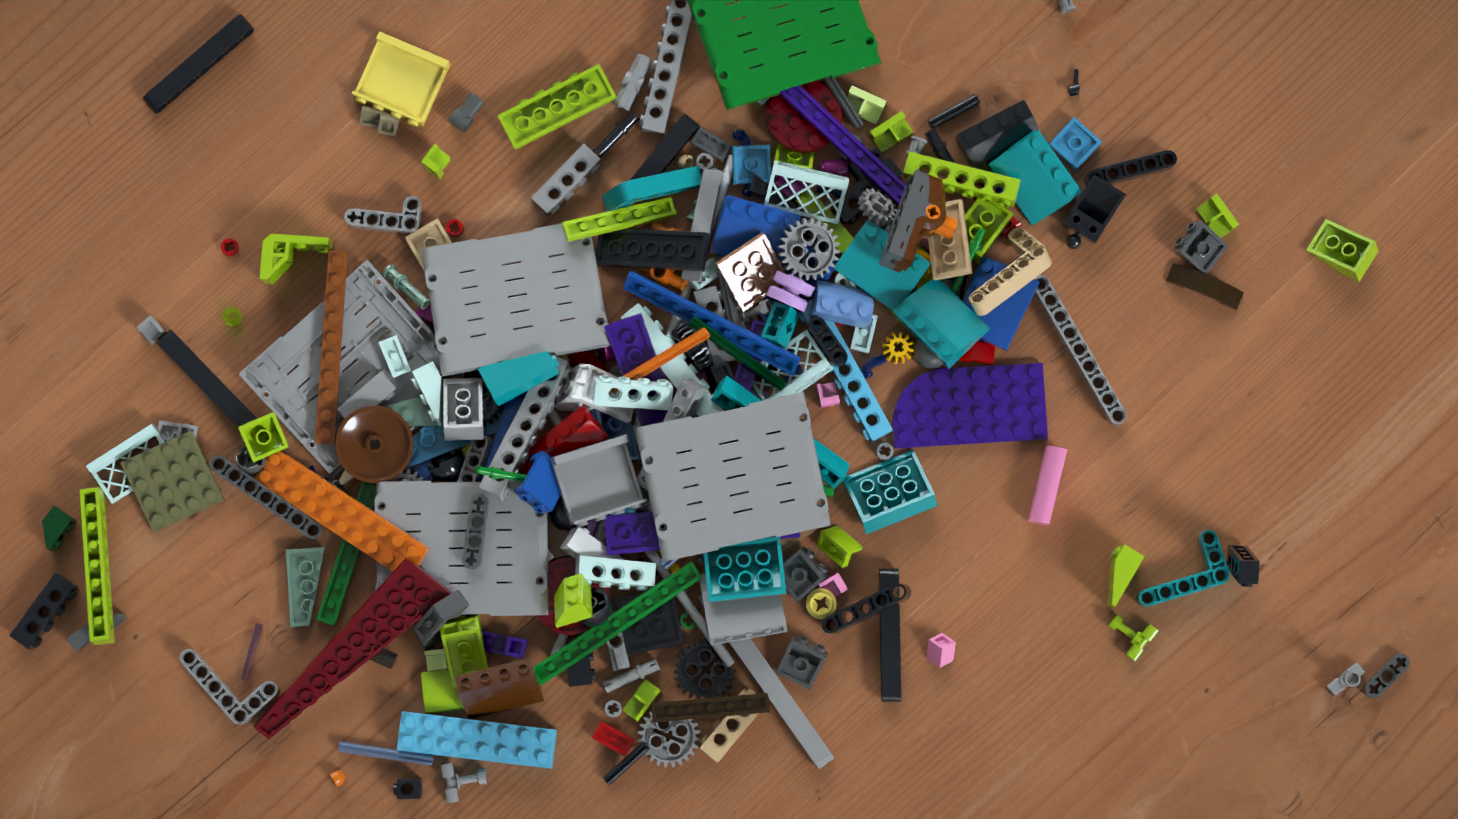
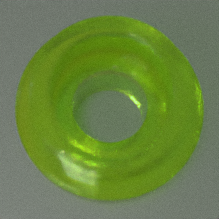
M229 307L223 313V320L229 326H236L242 320V313L236 307ZM235 313V318L229 319V315Z

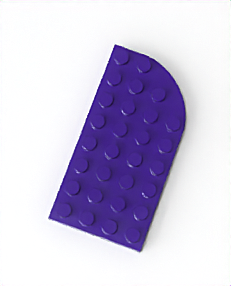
M1043 363L936 369L924 373L906 387L895 406L893 413L895 449L1047 440L1048 430Z

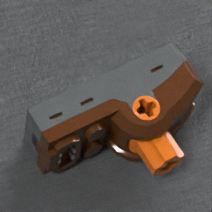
M917 169L914 171L905 185L878 263L879 265L898 273L902 270L906 271L915 258L918 249L915 245H918L920 240L928 239L935 233L951 239L956 230L958 220L946 215L943 180Z

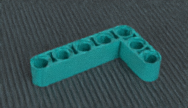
M699 166L619 183L602 195L606 212L628 207L637 201L699 188L702 174Z
M1205 530L1198 536L1199 547L1207 571L1142 590L1137 594V603L1142 607H1149L1226 583L1229 580L1230 573L1216 532ZM1205 534L1211 535L1212 542L1210 544L1204 542L1203 537ZM1211 552H1215L1218 555L1216 563L1209 559ZM1218 570L1224 574L1222 581H1218L1215 577V573ZM1199 576L1204 577L1206 580L1203 587L1197 584ZM1180 582L1187 584L1186 592L1179 590ZM1162 587L1169 590L1167 598L1162 597L1160 594ZM1143 593H1148L1151 597L1148 604L1142 601Z

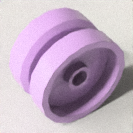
M777 270L773 280L783 287L780 289L776 286H770L766 295L805 312L808 302L798 296L802 294L811 297L815 287L794 275H787Z

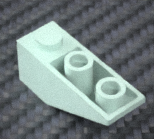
M432 361L412 371L414 378L411 380L416 390L421 389L423 394L420 395V398L424 405H429L431 410L428 413L432 421L436 420L440 426L442 425L443 381Z

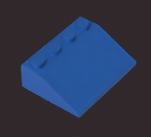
M727 195L723 200L710 252L727 256L758 234L764 233L778 260L781 261L784 259V256H779L778 254L783 252V249L778 248V246L783 245L784 242L779 240V238L786 237L783 231H790L788 225L795 227L794 221L800 222L801 215ZM781 263L783 269L785 268L786 263Z
M983 256L962 300L974 313L975 311L969 301L970 294L1007 267ZM1033 279L988 314L978 316L990 328L979 340L1007 351L1038 287L1039 281Z

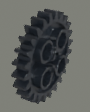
M703 639L701 645L696 640L694 647L689 643V650L685 648L681 650L684 655H677L680 662H674L678 669L673 670V673L679 675L674 678L675 681L680 680L681 682L677 687L685 688L682 694L689 692V699L693 695L696 696V699H700L701 697L715 698V695L722 697L721 691L725 694L728 693L726 686H733L729 680H735L736 677L731 675V673L736 672V669L731 668V666L727 668L710 643L707 644L706 639ZM700 653H707L709 661L703 662L700 659ZM716 658L715 664L694 684L692 681L700 674L702 668L704 669ZM688 666L695 668L696 674L694 676H690L687 673L686 669ZM715 666H720L723 669L722 675L718 676L714 673ZM701 680H707L709 682V689H703L701 687Z

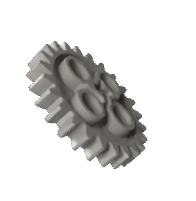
M802 218L801 223L794 221L795 227L788 225L790 231H783L786 237L779 238V240L784 242L783 245L778 246V248L783 249V252H780L778 255L784 256V259L780 262L787 263L784 269H792L790 274L795 275L797 273V277L800 279L803 275L804 280H809L810 276L812 280H816L817 275L823 278V271L830 273L828 267L835 268L832 261L839 260L835 253H840V251L835 249V247L840 245V243L834 242L838 236L831 235L834 229L830 228L827 230V223L821 226L820 219L815 223L814 218H810L808 222L806 218ZM806 230L810 232V239L808 241H805L803 238V233ZM816 235H819V238L814 242ZM820 242H824L826 245L823 252L818 248ZM795 246H797L800 250V253L797 257H795L792 253V250ZM806 246H811V247H810V249L812 250L811 253H810V252H807L808 249L806 248ZM804 256L802 263L800 264L799 260ZM811 257L815 260V265L812 268L808 266V259Z
M649 711L651 718L644 717L647 723L640 724L644 730L638 732V734L643 735V738L639 739L638 742H646L650 747L644 756L650 754V762L657 759V766L662 761L665 768L670 762L672 767H675L676 761L682 765L683 758L689 761L687 755H695L692 748L698 749V746L694 743L695 741H700V738L695 737V734L700 733V731L694 729L698 723L692 724L691 721L693 719L669 721L668 728L661 729L658 726V722L653 723L652 712ZM679 725L686 726L687 734L685 736H679L676 733V728ZM655 728L665 733H668L670 730L673 736L685 740V744L673 739L667 742L665 736L653 732V729ZM659 736L662 739L661 746H652V737ZM672 743H677L680 746L678 754L670 753L669 746Z

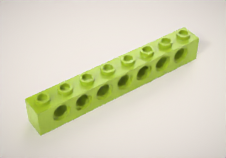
M99 487L80 489L90 642L94 645L115 643L105 496Z

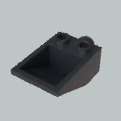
M1093 174L1062 225L1075 232L1067 237L1066 245L1070 249L1079 248L1081 237L1095 244L1126 194ZM1078 216L1080 222L1074 223L1073 217ZM1091 226L1096 228L1095 233H1090L1089 228Z

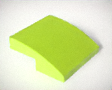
M449 669L421 672L426 714L464 709L458 696L457 688L453 689Z

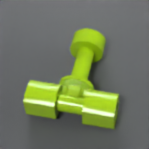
M1117 614L1108 626L1114 631L1118 628L1131 639L1130 643L1132 646L1126 652V655L1133 661H1136L1143 652L1142 648L1148 641L1151 642L1159 630L1148 624L1142 632L1138 631L1135 633L1122 623L1123 618Z

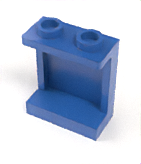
M544 451L531 456L529 461L533 465L523 484L514 490L522 501L527 502L533 507L534 511L540 514L552 511L561 495L550 461L551 457Z

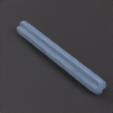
M340 741L338 744V751L429 766L433 764L434 760L433 755Z

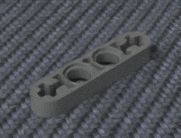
M482 494L474 495L470 501L463 564L471 570L477 569L482 561L489 500ZM479 497H482V501H485V504L480 506V511H484V515L479 513L473 514V510H478L475 500H479ZM476 516L482 519V525L478 528L472 525V520ZM472 536H477L480 539V543L476 547H472L469 543ZM468 548L479 550V553L474 552V559H477V563H473V566H470V563L467 562V559L472 556V552H468Z

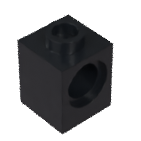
M727 361L709 367L705 373L712 390H715L726 376L732 380L735 378Z
M398 779L397 783L393 784V794L397 795V799H421L422 779ZM406 783L410 784L413 788L412 793L409 795L405 794L402 790Z

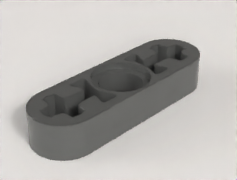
M1404 654L1394 655L1364 685V694L1368 698H1378L1408 669L1410 665L1409 658ZM1403 658L1404 666H1398L1395 669L1396 671H1398V673L1396 674V672L1392 668H1390L1389 665H1391V667H1394L1398 663L1396 659ZM1385 670L1389 671L1392 675L1391 680L1385 682L1381 677ZM1377 678L1378 681L1384 685V687H1382V685H1379L1375 689L1377 693L1370 694L1369 691L1371 689L1369 688V686H1375L1378 683L1377 681H1375V679Z

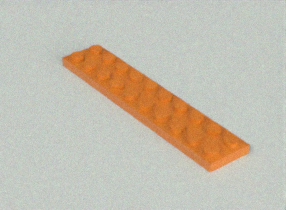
M283 451L267 456L264 467L254 478L391 571H394L406 557L420 566L430 549Z

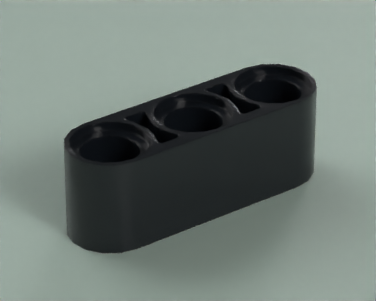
M812 318L808 324L809 333L830 363L837 368L843 367L848 359L847 352L822 318ZM814 322H819L822 325V329L814 331L811 325ZM824 338H831L833 345L826 347L823 345L822 340ZM840 353L844 356V361L837 363L833 356Z

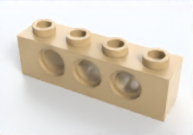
M749 688L747 691L743 689L739 695L756 693ZM759 713L726 716L722 721L718 719L712 726L714 729L710 736L706 734L699 742L702 744L700 749L718 763ZM731 718L735 719L738 723L737 728L734 730H729L726 726V722ZM718 733L725 736V742L722 745H717L714 742V736Z

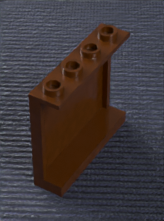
M531 658L454 676L457 693L468 719L544 701L542 688L538 683Z

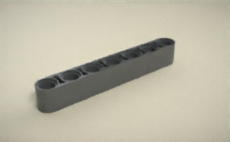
M214 456L210 460V468L213 472L306 537L313 540L322 537L323 527L318 522L278 496L222 456ZM218 460H223L224 467L221 470H217L215 467ZM234 471L240 473V477L236 481L231 479V474ZM249 482L255 483V490L252 492H248L246 489ZM265 493H270L271 500L264 503L262 496ZM280 504H286L287 510L283 514L278 512ZM296 515H301L303 518L302 523L299 525H295L293 522ZM316 525L318 533L315 536H311L309 529L311 526Z

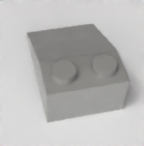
M482 378L443 379L445 441L484 439Z

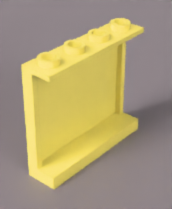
M379 31L376 37L377 43L356 90L352 91V95L358 103L365 105L367 102L373 105L372 108L388 111L390 115L399 120L401 117L407 119V123L415 127L418 124L424 126L449 70L450 62Z

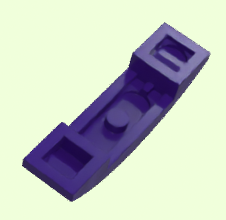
M482 631L485 651L524 659L526 639Z

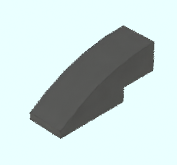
M126 614L113 615L114 630L128 618ZM89 624L75 631L66 639L76 651H81L90 642Z

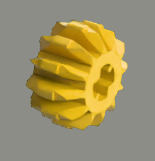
M893 332L891 334L892 339L889 337L885 338L889 344H882L883 348L888 349L883 351L882 354H890L887 361H890L892 357L895 358V365L898 359H900L902 364L905 363L904 357L910 360L911 356L908 353L914 352L913 348H908L914 342L910 341L907 343L906 341L910 336L907 335L903 339L902 332H899L898 338ZM895 344H896L897 346H898V344L902 345V348H901L902 352H900V351H898V353L895 352V351H894V349H895V346H894V345H895Z

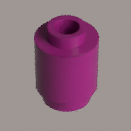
M842 159L823 160V164L819 165V171L847 176V161H842Z

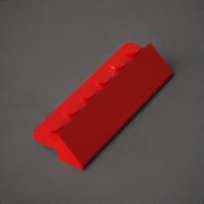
M582 405L537 441L533 447H530L528 459L524 464L522 463L519 469L520 474L527 475L533 463L529 460L533 454L544 451L552 458L605 441L609 436L601 424L595 421L587 407Z

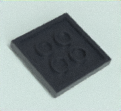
M645 592L615 599L617 610H620ZM674 598L623 631L628 656L684 643Z

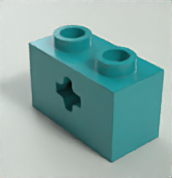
M774 302L761 337L783 349H787L800 314L790 305Z

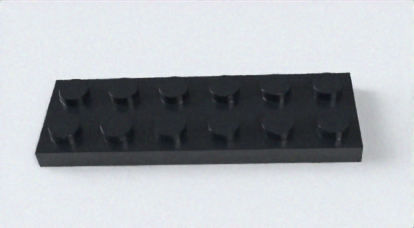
M622 229L598 235L595 254L597 266L705 272L710 234L708 232Z

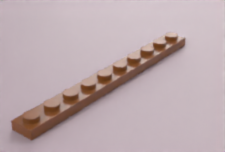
M342 251L328 252L315 443L334 445L348 262V252Z

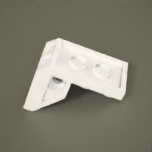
M579 364L571 368V375L562 384L563 390L560 396H556L554 402L555 409L560 411H576L580 406L585 405L589 411L595 408L623 422L628 423L631 421L634 408L593 405L594 377L599 378L602 375L610 376L612 379H618L619 377L590 364Z

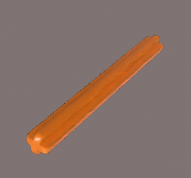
M706 328L700 329L622 377L638 380V378L646 376L710 337L709 332ZM611 388L610 391L615 394L618 388Z

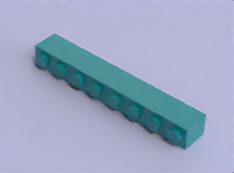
M728 376L719 383L711 398L712 402L725 411L746 407L748 403L762 401ZM779 430V431H774V432L766 433V435L773 434V433H778V432H781V431ZM814 439L822 481L835 489L846 477L850 464Z

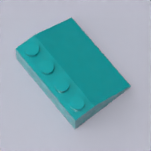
M1039 130L1031 131L988 164L996 174L1020 179V188L1015 203L1031 226L1082 193Z
M867 220L833 269L893 311L907 298L931 263L916 253L911 266L906 271L902 270L900 273L879 265L878 263L889 233L874 222Z
M930 280L893 310L895 317L948 369L990 330L941 280Z
M914 449L853 473L843 479L866 534L937 506L934 491Z
M780 537L752 540L720 547L719 550L704 553L709 602L786 594Z

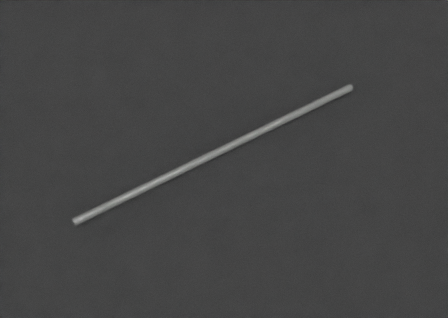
M554 408L551 413L547 414L555 427L562 422ZM656 551L645 552L650 561L656 563V569L663 579L672 575L668 568L665 569L660 564L661 558ZM685 591L681 592L676 597L710 643L707 622ZM722 644L711 645L727 668L735 663Z

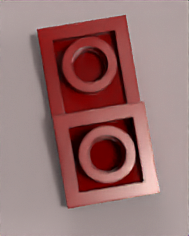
M976 342L959 361L969 363L975 361L991 365L994 363L995 346Z

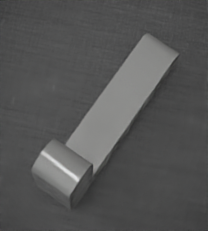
M185 649L180 654L179 658L182 665L235 724L242 725L248 723L279 695V685L273 681H266L241 702L196 650ZM190 652L194 655L192 663H188L185 659L186 655ZM201 667H205L207 670V675L204 678L198 675V670ZM215 681L220 685L217 692L211 690V684ZM269 684L273 685L275 689L272 695H268L265 691ZM226 696H230L233 701L229 707H226L223 702ZM254 697H257L260 701V705L257 708L251 706V700ZM240 710L245 713L243 721H238L236 718V714Z

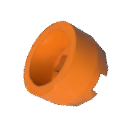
M340 770L329 774L336 787H339L345 781V774Z

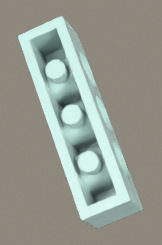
M602 375L599 378L594 377L592 401L594 406L669 410L672 403L673 386L671 382L664 379H658L657 381H650L646 378L630 380L628 377L612 379L610 376ZM611 388H618L615 394L609 393ZM631 389L638 390L635 395L628 394ZM651 390L657 391L654 396H648L647 394Z
M580 555L576 558L575 575L582 573L590 585L595 583L603 588H610L611 585L618 586V589L623 590L634 587L637 588V591L647 592L648 589L655 586L656 563ZM593 568H597L600 571L599 577L593 575ZM612 570H616L619 573L618 579L612 577ZM631 572H635L638 575L637 581L631 579Z

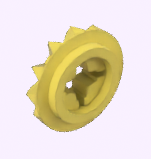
M824 588L815 589L807 597V610L810 615L817 619H824L836 610V596L830 590ZM826 597L825 604L827 607L817 610L819 603L816 600H822Z

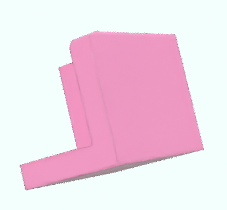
M835 382L816 384L821 408L840 404Z
M839 573L818 584L819 588L830 590L834 596H838L848 590Z
M943 633L929 639L926 658L938 667L952 662L956 642Z

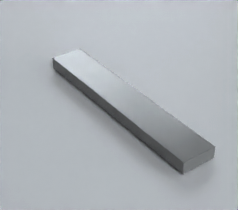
M703 170L691 232H708L711 236L723 178L722 171ZM682 271L681 278L682 280L701 282L703 271Z

